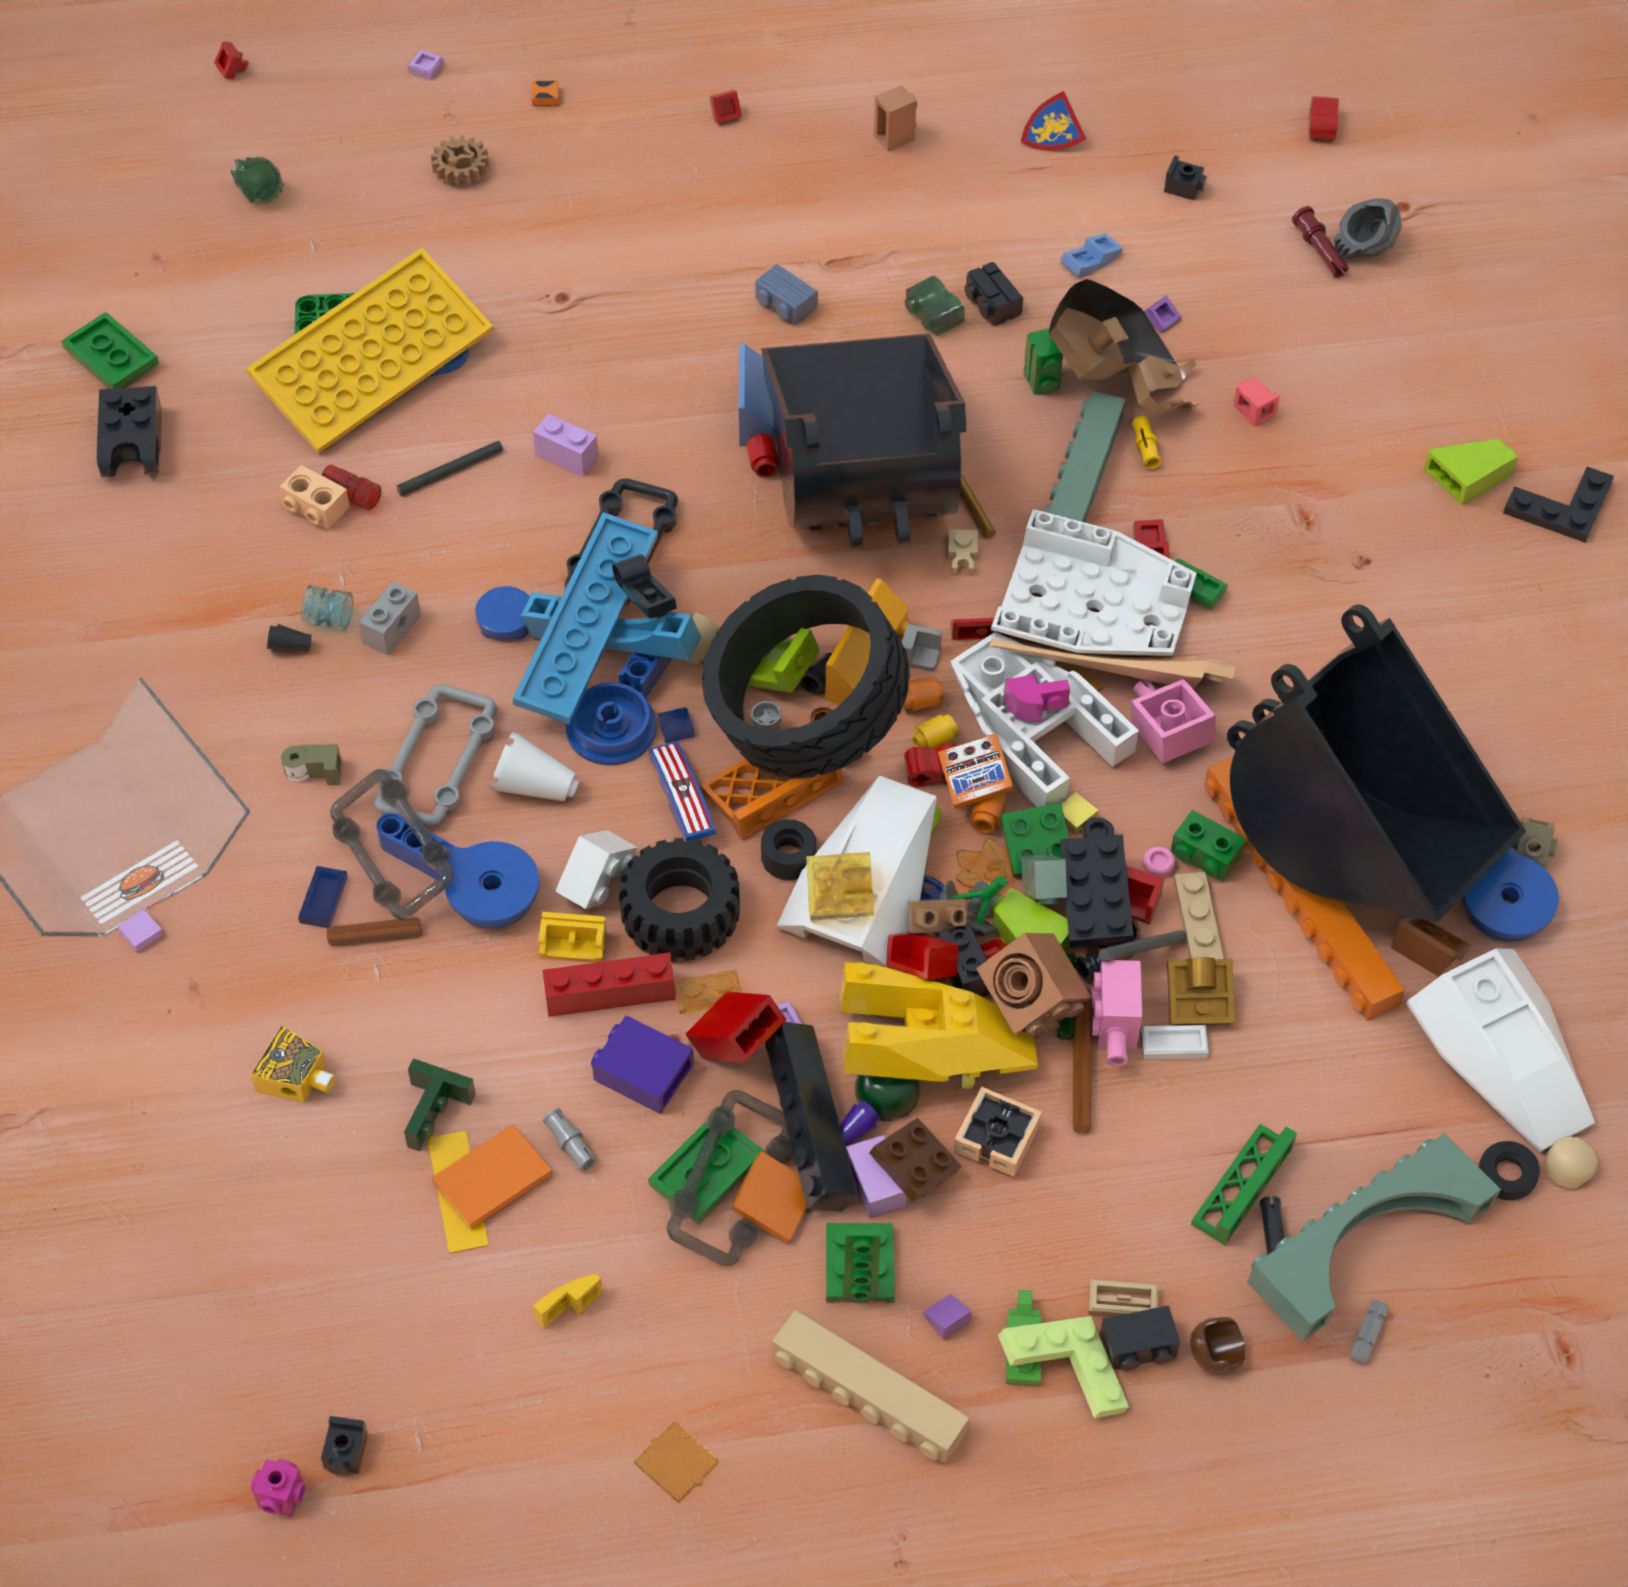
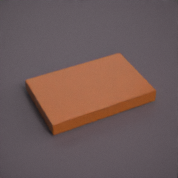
M512 1124L434 1175L432 1183L471 1230L552 1176V1169L516 1126Z

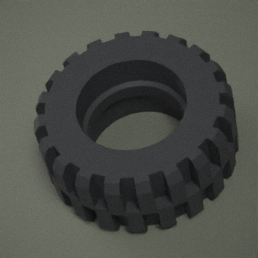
M674 838L672 842H666V839L656 842L655 847L651 848L648 845L640 850V857L637 855L633 856L628 862V868L622 872L621 884L619 885L622 923L625 925V931L629 938L635 939V945L641 950L648 948L650 955L670 953L671 961H677V958L685 957V961L694 960L695 955L701 954L704 957L711 954L714 946L717 949L726 943V936H732L735 931L736 922L739 921L740 915L738 875L735 867L730 866V860L723 853L718 855V849L714 846L707 844L705 847L702 845V841L691 839V842L684 841V838ZM674 886L693 887L708 897L700 907L684 913L665 911L652 902L659 892Z

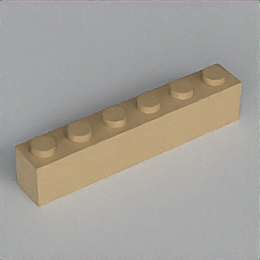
M794 1310L772 1340V1356H774L775 1361L780 1366L786 1369L793 1368L798 1371L809 1384L814 1387L822 1386L830 1391L834 1399L839 1403L854 1406L860 1410L865 1419L874 1424L881 1423L890 1429L891 1434L902 1442L909 1441L919 1447L920 1452L931 1460L935 1461L938 1459L946 1464L968 1432L970 1417L797 1310Z

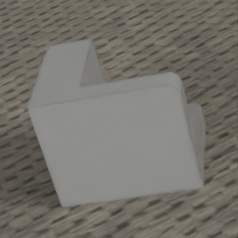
M907 624L902 644L907 651L909 667L927 671L935 670L941 650V631Z

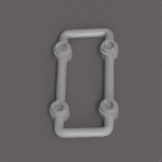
M444 684L434 686L426 698L418 700L413 707L415 721L391 768L381 771L377 777L379 791L374 802L376 809L383 814H398L413 823L427 827L439 825L447 813L455 811L460 803L458 789L481 742L488 741L494 734L493 718L497 710L496 702L490 697ZM440 696L485 708L482 714L476 715L470 720L471 737L448 784L440 786L435 791L436 808L432 815L387 802L390 796H395L402 790L403 781L401 773L425 726L432 725L437 720L439 715L437 702Z

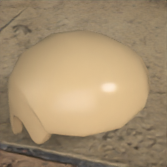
M1569 1136L1558 1140L1549 1149L1545 1156L1544 1169L1548 1177L1558 1186L1577 1189L1583 1183L1590 1181L1594 1174L1597 1173L1599 1159L1594 1148L1587 1141L1579 1137Z

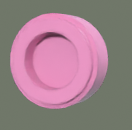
M1164 847L1150 848L1144 855L1143 869L1145 872L1159 877H1168L1174 869V855Z

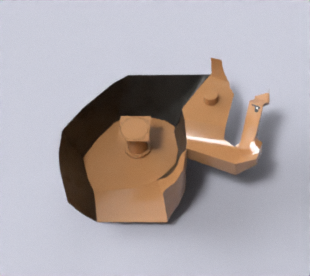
M1090 279L1077 282L1068 290L1054 312L1050 323L1049 335L1079 379H1108L1127 372L1139 406L1159 415L1174 407L1187 404L1189 408L1199 405L1184 402L1182 399L1156 403L1150 396L1149 392L1156 389L1179 387L1186 375L1196 366L1194 358H1192L1181 367L1177 365L1142 308L1109 287Z

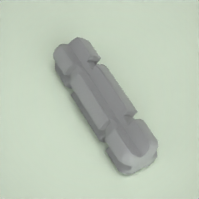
M1378 1300L1371 1302L1350 1354V1358L1360 1364L1368 1362L1389 1309L1387 1304Z

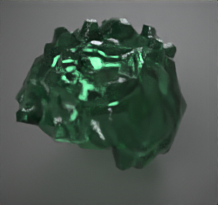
M259 156L257 158L247 157L245 161L241 159L234 160L236 170H231L230 173L234 178V183L250 203L267 204L278 198L284 183L280 170L274 163Z

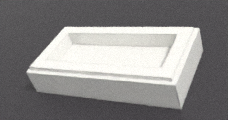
M1206 1025L1141 1026L1143 1060L1208 1059Z

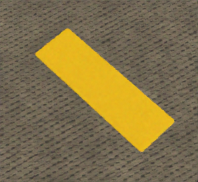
M466 1131L431 1137L428 1141L434 1175L470 1152ZM437 1189L449 1252L453 1253L488 1245L484 1221L470 1230Z

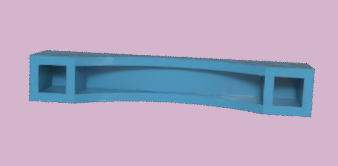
M532 592L521 617L533 638L542 639L561 597ZM667 612L662 617H653L651 619L619 618L606 648L690 661L701 636L692 616L689 614Z

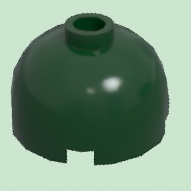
M858 1075L855 1082L857 1101L859 1103L862 1100L867 1102L880 1116V1121L883 1122L892 1121V1118H897L901 1115L902 1118L908 1116L916 1107L919 1099V1080Z

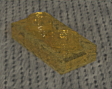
M736 969L674 981L675 995L680 1014L710 1009L726 991L741 992Z

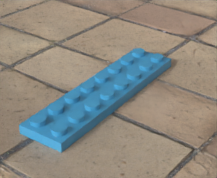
M604 512L602 513L513 697V705L570 725L629 599L626 593L618 586L613 574L612 565L642 554L647 561L657 540L658 531Z

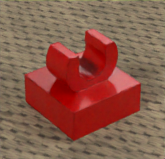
M223 41L214 64L224 78L234 79L237 71H246L249 62L242 60L243 53L237 51L232 42Z
M731 90L710 96L714 121L717 124L742 117L737 91Z

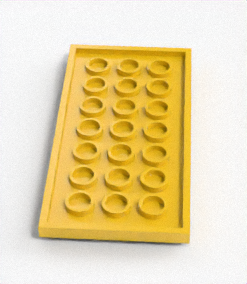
M420 248L248 366L246 373L319 454L491 333L493 325L423 248Z

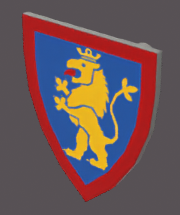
M1065 91L1052 96L1032 113L1024 127L1021 143L1037 149L1060 150L1087 139Z

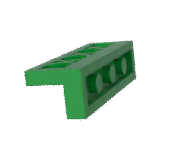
M1259 1124L1191 1221V1225L1221 1244L1226 1245L1293 1149L1297 1132L1285 1127L1281 1134L1278 1135L1262 1124ZM1260 1137L1273 1143L1267 1153H1258L1256 1143ZM1255 1162L1256 1169L1252 1175L1242 1178L1239 1170L1241 1164ZM1238 1186L1239 1193L1234 1201L1224 1202L1222 1195L1224 1188ZM1221 1211L1222 1218L1217 1223L1216 1228L1202 1220L1209 1212Z

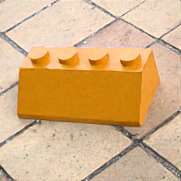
M876 578L868 594L873 598L872 602H877L901 639L904 636L907 624H911L908 621V607L883 580ZM848 626L826 663L825 700L840 705L861 680L869 660L871 646L870 634L866 631Z

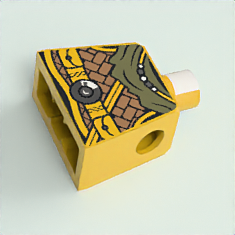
M283 1026L280 1027L251 1073V1079L256 1092L301 1103L308 1099L314 1088L329 1093L335 1084L336 1076L325 1071L327 1065L321 1049Z

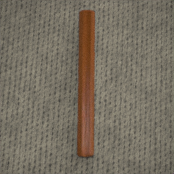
M1086 987L1089 994L1091 995V990ZM1091 999L1083 1004L1084 1010L1075 1015L1073 1039V1130L1076 1133H1088L1091 1130Z

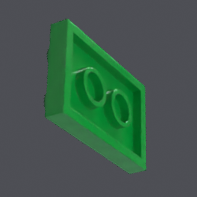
M107 312L61 340L63 348L110 389L123 388L159 364L157 355Z
M714 1112L648 1178V1184L699 1224L748 1174L757 1154L761 1151L764 1152V1150Z

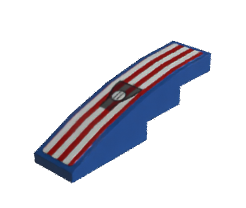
M678 741L650 748V759L659 775L660 785L669 801L670 811L685 840L691 842V839L698 840L715 835L716 829L707 805Z

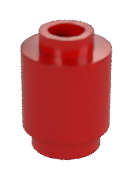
M757 434L749 439L746 447L752 470L759 477L774 475L779 465L774 439L765 434Z

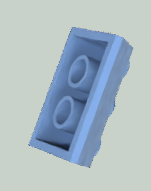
M739 344V446H746L748 440L753 436L765 434L773 438V434H776L773 404L764 377L762 355L745 344Z

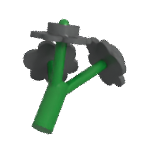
M999 875L990 884L985 881L977 882L974 889H970L967 893L958 894L952 880L947 881V885H944L943 888L944 891L941 892V899H969V911L979 914L978 917L966 915V924L969 923L975 935L984 936L985 933L990 934L997 930L994 925L989 924L984 918L991 915L992 907L998 898V894L1008 885V881L1004 876Z

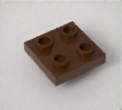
M919 1118L914 1119L873 1146L869 1152L912 1202H915L955 1175L961 1168L959 1162Z

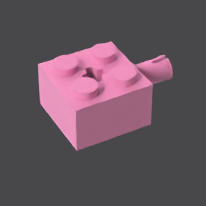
M1181 679L1158 690L1148 680H1144L1147 687L1141 680L1135 685L1134 692L1139 698L1131 701L1132 724L1139 730V736L1162 763L1215 741V714L1185 679Z
M1101 960L1100 972H1094L1093 989H1091V1008H1094V1016H1092L1091 1035L1097 1036V1048L1107 1049V1063L1109 1065L1123 1066L1128 1061L1127 1049L1136 1050L1141 1027V961Z

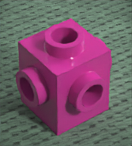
M282 1459L277 1460V1462L265 1460L262 1470L256 1471L251 1484V1491H253L260 1509L270 1514H282L290 1517L293 1516L297 1504L301 1503L306 1489V1483L303 1482L300 1469L294 1463Z

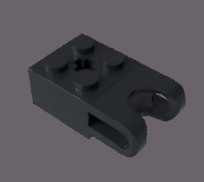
M156 386L99 390L97 465L101 477L116 476L118 466L129 460L139 461L143 464L144 474L159 473L162 407Z

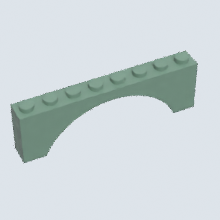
M1445 1133L1434 1141L1429 1138L1421 1144L1414 1155L1410 1157L1406 1154L1400 1158L1394 1165V1168L1388 1173L1383 1170L1372 1179L1369 1186L1366 1188L1362 1186L1356 1188L1348 1196L1346 1202L1341 1205L1335 1203L1329 1207L1320 1220L1316 1222L1312 1219L1301 1228L1298 1235L1293 1238L1291 1236L1285 1237L1276 1246L1275 1251L1269 1255L1266 1253L1259 1255L1251 1264L1252 1271L1247 1283L1302 1341H1305L1326 1326L1334 1312L1335 1304L1329 1284L1330 1258L1337 1243L1350 1230L1375 1216L1401 1210L1432 1211L1470 1223L1493 1206L1501 1189Z

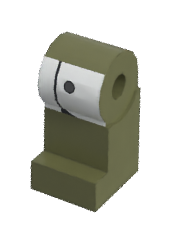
M338 744L292 746L285 749L282 753V765L285 775L289 780L300 782L307 778H326L327 785H340L342 758Z

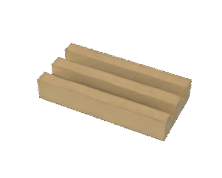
M1090 1279L1088 1315L1113 1317L1158 1307L1157 1284ZM1097 1291L1151 1295V1299L1131 1297L1129 1295H1100L1097 1294Z

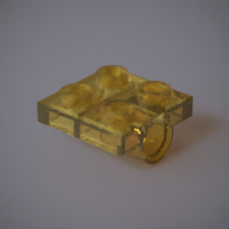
M870 852L806 857L810 920L874 916Z

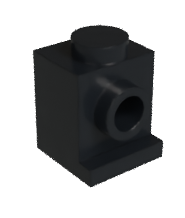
M1174 155L1166 173L1164 192L1195 200L1198 191H1203L1206 185L1207 176L1203 175L1204 167L1179 161V156Z
M330 1416L329 1428L321 1455L324 1469L336 1475H347L348 1472L359 1474L368 1438L365 1421ZM338 1444L346 1445L343 1448L337 1447Z

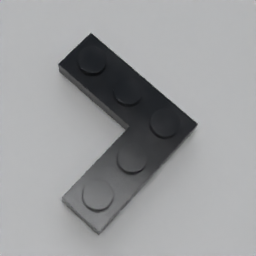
M1587 466L1570 505L1514 486L1503 514L1586 543L1614 476Z

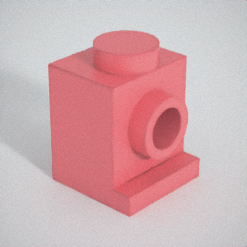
M1254 377L1250 380H1244L1237 386L1234 406L1256 426L1277 414L1280 395L1277 392L1271 394L1269 389Z

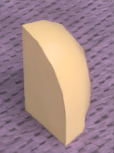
M695 612L693 620L701 639L691 660H686V663L701 664V660H705L713 638H716V633L720 629L708 617Z

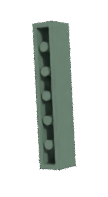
M1093 391L1089 402L1084 401L1080 417L1083 418L1082 422H1076L1073 432L1075 441L1068 444L1065 458L1068 459L1067 463L1062 462L1058 473L1060 482L1059 484L1054 483L1050 495V500H1053L1052 504H1046L1044 512L1086 523L1123 419L1126 399Z

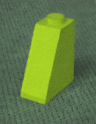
M1500 439L1458 444L1429 450L1424 470L1463 505L1512 476L1518 456Z
M1010 888L1004 897L999 896L995 901L991 911L994 913L993 925L997 928V933L1007 945L1024 933H1054L1064 952L1070 946L1066 917L1039 904L1013 888Z

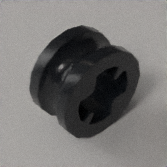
M1093 951L1086 953V958L1080 956L1076 959L1077 969L1087 983L1093 982L1094 972H1100L1101 960Z

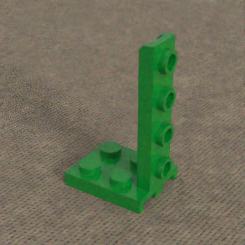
M826 1223V1303H833V1300H853V1303H867V1300H887V1303H894L893 1223Z

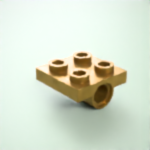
M1197 957L1186 960L1167 961L1169 1025H1219L1235 1023L1232 959Z

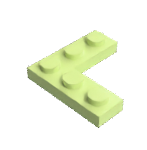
M1091 1316L1004 1328L998 1335L1010 1366L1069 1357L1094 1418L1123 1414L1129 1408Z

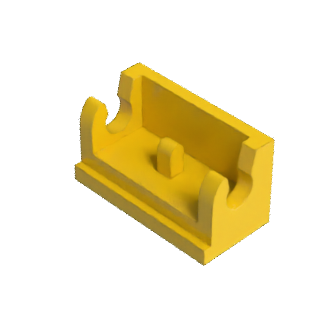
M542 912L538 943H540L539 958L603 962L607 936L605 917Z

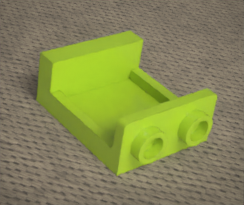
M800 628L794 639L787 638L774 647L755 669L750 677L748 686L792 693L820 651L811 629Z

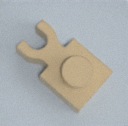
M949 529L948 559H953L952 575H957L958 568L964 566L968 568V576H974L973 560H977L978 530Z

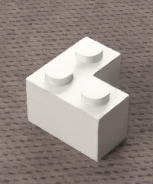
M608 830L579 836L555 892L584 909L600 906L609 895L608 886L611 879L621 876L623 870L628 868V862L635 855L638 847Z

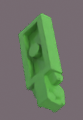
M1018 1290L1017 1308H1009L1007 1328L1042 1323L1040 1310L1032 1309V1290ZM1006 1357V1384L1040 1386L1041 1361L1010 1366Z

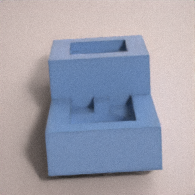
M1104 233L1086 238L1082 248L1063 253L1061 262L1077 277H1080L1109 263L1122 253L1123 248L1109 235Z

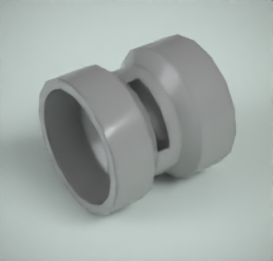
M770 701L757 703L751 711V725L762 729L781 730V710L779 706Z

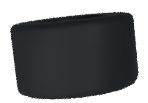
M784 819L774 822L766 828L761 837L762 864L767 872L782 880L798 879L802 870L816 854V837L813 830L805 823L797 820ZM786 845L795 846L800 849L793 854H784L778 851L780 847Z

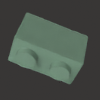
M1052 854L1021 856L1022 894L1032 897L1035 901H1039V904L1058 903V898L1067 897L1065 859Z

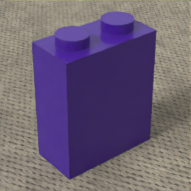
M627 1015L620 1025L615 1024L608 1036V1042L603 1049L599 1048L595 1052L591 1060L594 1081L659 1114L662 1113L694 1065L693 1048Z

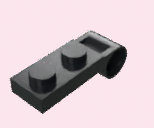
M642 554L612 565L613 574L618 586L649 619L662 617L667 612L677 609L675 598L651 575L648 563Z

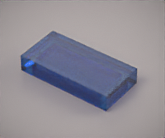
M316 866L298 916L299 923L323 928L331 926L348 879L347 871Z

